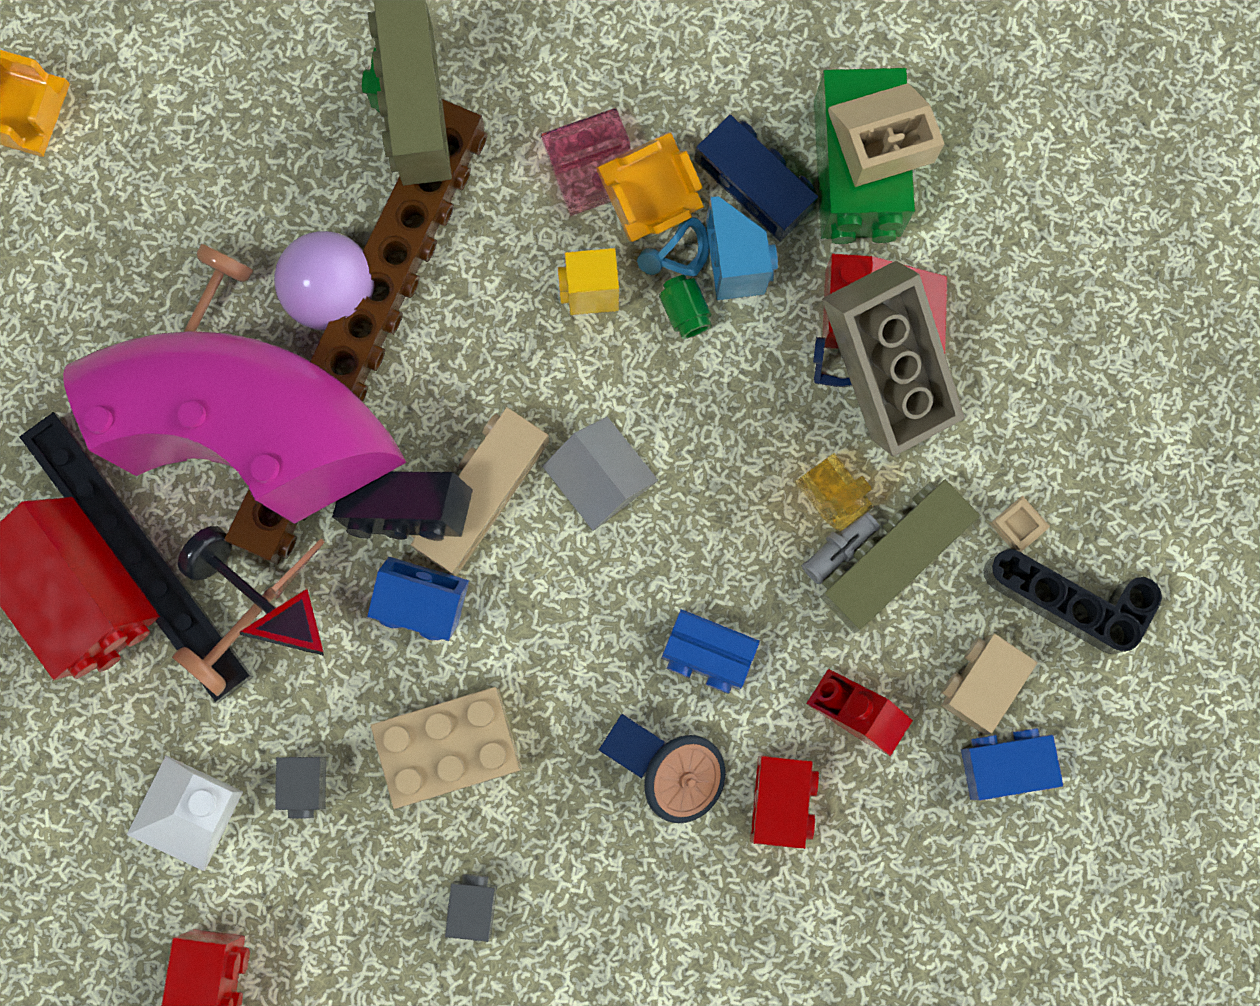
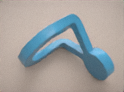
M696 217L680 223L674 236L660 251L653 248L643 249L637 258L639 268L649 275L658 274L664 267L686 276H696L704 266L709 251L708 235L704 225ZM691 227L698 239L696 257L689 265H683L664 258L683 237L686 230Z

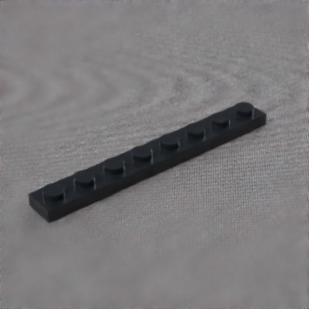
M52 412L19 436L62 496L73 497L159 614L160 617L155 622L175 649L188 648L203 660L219 643L223 635L61 417ZM230 646L211 666L224 678L226 682L225 689L217 697L205 685L203 687L212 699L219 703L253 676Z

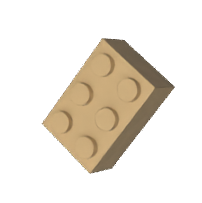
M497 687L370 725L394 809L522 771L504 705Z

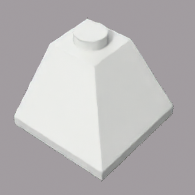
M165 756L127 835L205 871L243 791L171 757Z

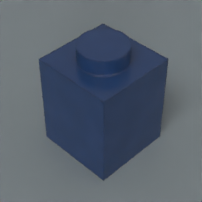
M621 714L598 750L642 779L651 759L665 741Z

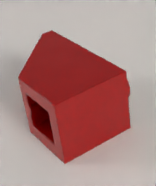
M830 669L826 671L806 703L809 707L861 741L890 757L913 721L889 699Z

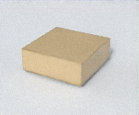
M1023 495L989 523L1011 549L1022 552L1050 528Z

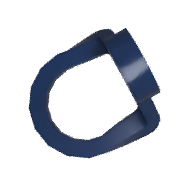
M816 337L813 363L816 364L814 382L834 387L852 386L849 377L837 378L821 373L825 337Z

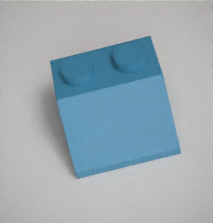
M719 196L710 197L706 230L717 301L765 295L769 282L774 280L773 270L778 269L775 244L768 245L767 232Z

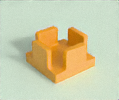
M0 50V145L44 157L70 83L65 78L46 73L34 59Z
M667 132L595 167L630 242H634L648 234H659L692 218L691 213L704 207L697 192L703 189L687 151H680L671 132Z

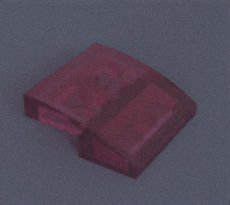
M616 108L540 134L570 216L611 202L595 167L631 150L629 137Z

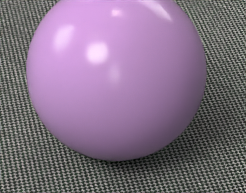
M317 231L297 238L283 251L276 265L274 283L276 294L282 307L295 321L312 329L325 330L329 321H334L344 316L346 318L356 311L354 309L363 298L366 299L368 296L371 299L373 296L374 281L371 280L363 249L353 240L339 233Z

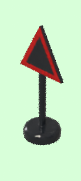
M209 526L198 531L187 541L179 554L177 563L179 571L184 576L197 581L207 579L219 572L266 613V615L241 630V636L324 656L308 589L303 590L276 608L225 564L231 554L232 544L224 541L227 533L218 526Z

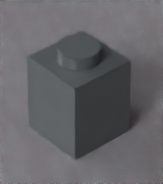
M276 757L275 810H288V819L314 818V810L326 809L327 757Z
M463 874L462 881L451 883L445 937L489 942L492 936L497 885L488 884V876Z

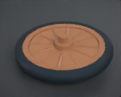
M696 735L680 736L664 744L651 759L645 774L644 791L652 811L661 819L671 823L691 822L706 814L719 799L725 783V763L719 749L708 739Z

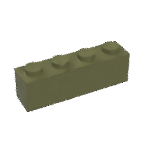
M946 479L936 487L931 482L923 487L912 498L917 505L907 515L899 510L882 526L887 532L883 538L877 543L871 538L868 539L854 553V558L857 562L847 572L840 566L822 583L828 590L820 598L853 633L860 631L981 516Z

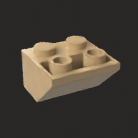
M909 83L828 108L855 187L935 163L945 145L930 104Z

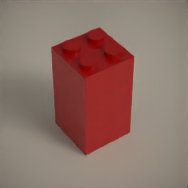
M73 497L22 501L0 521V607L53 681L69 676L78 679L94 669H97L99 672L106 671L121 659L119 652L126 646H134L150 634L148 627L160 617Z

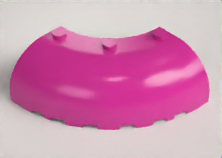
M186 331L159 333L129 339L96 350L67 364L64 368L63 381L66 395L89 451L135 476L163 465L187 461V459H206L231 466L248 485L256 501L294 524L407 463L383 424L344 384L314 363L288 350L260 340L215 332Z

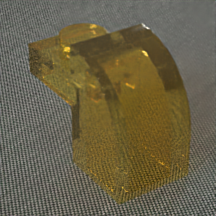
M835 453L828 456L795 481L821 517L839 532L874 508L866 496L872 490L863 475L854 480Z

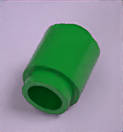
M679 275L663 284L664 290L659 294V298L673 330L679 332L682 339L695 337L712 327L709 319L712 314L695 278L687 279L685 275Z

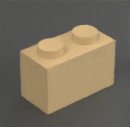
M996 634L986 636L984 640L978 637L972 643L964 656L969 661L968 665L961 675L955 672L941 692L947 696L941 706L982 734L993 733L1038 663Z

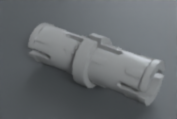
M860 510L838 533L832 532L826 537L827 543L806 563L804 562L801 565L802 569L815 583L820 585L844 560L849 562L854 558V551L875 531L880 529L879 524L867 511Z

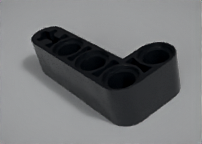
M1014 549L1004 550L991 557L985 563L983 570L987 584L993 589L1108 654L1127 652L1136 648L1147 631L1162 600V593L1156 582L1146 577H1137L1119 584L1107 602ZM1008 562L1011 564L1009 571L1013 576L1005 579L1002 577L1004 569L1000 565ZM1030 574L1025 581L1021 579V577ZM1038 581L1046 583L1051 590V597L1048 602L1041 601L1035 594V586ZM1132 587L1138 589L1143 595L1144 602L1141 608L1135 607L1130 601L1129 593ZM1075 602L1081 603L1087 610L1088 617L1084 624L1078 622L1072 614ZM1113 623L1118 624L1124 631V640L1121 645L1116 644L1110 637V627Z

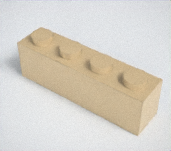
M506 407L501 416L495 413L490 418L482 432L486 436L477 450L471 447L459 464L462 472L458 477L473 489L462 537L444 536L442 541H433L421 536L410 535L414 538L410 544L414 550L453 576L459 574L550 442L547 433L508 407Z

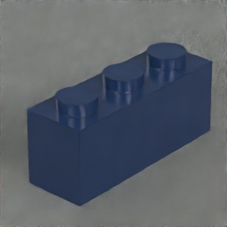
M731 114L728 115L696 146L694 161L779 242L814 209L818 196L815 194L816 191L813 185L805 177L793 174L786 167V161L782 155L773 148L767 149L758 141L756 132L745 121L741 120L738 122Z

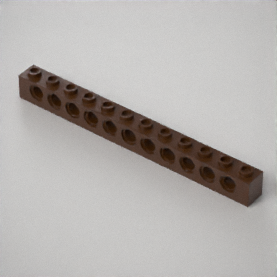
M442 99L447 142L448 145L458 148L454 155L449 156L452 179L439 181L442 184L434 192H425L422 190V186L425 183L403 186L399 176L363 250L371 280L374 281V289L387 287L390 289V293L382 301H373L367 296L366 299H362L354 309L356 311L346 318L344 316L340 319L329 321L310 362L344 384L362 402L368 391V386L364 383L370 371H377L383 361L385 349L382 348V345L388 333L394 335L401 323L403 312L399 311L405 297L412 298L416 292L420 281V276L417 275L422 261L429 262L434 254L437 240L434 239L438 227L439 225L446 226L451 218L454 204L451 203V200L456 190L462 191L468 182L471 168L467 166L473 154H481L487 140L488 133L484 132L482 115ZM418 215L425 218L422 225L417 228L404 226L406 220L411 216ZM395 251L407 253L405 261L400 264L393 265L387 262L388 257ZM361 323L373 325L372 331L368 336L364 338L353 337V330L357 325ZM344 359L355 361L354 369L349 374H335L336 366L340 361ZM248 489L224 541L278 565L281 558L287 559L294 549L297 536L293 535L298 522L294 524L282 517V520L277 525L267 527L264 517L270 508L256 501L250 489Z

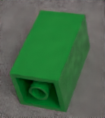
M907 68L823 70L814 99L821 239H831L834 244L853 243L856 241V238H872V241L875 243H889L895 241L896 237L902 236L915 212L913 170L855 187L828 112V108L907 84Z

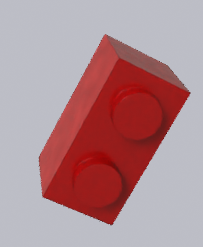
M758 756L750 835L751 843L805 849L806 840H813L815 814H809L810 796H817L819 785V771L812 770L813 761Z

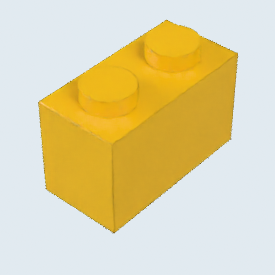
M615 248L565 252L566 266L558 267L561 304L569 303L570 315L619 311V281Z

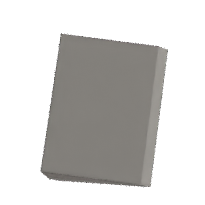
M608 416L575 432L542 466L592 531L658 482L655 475Z

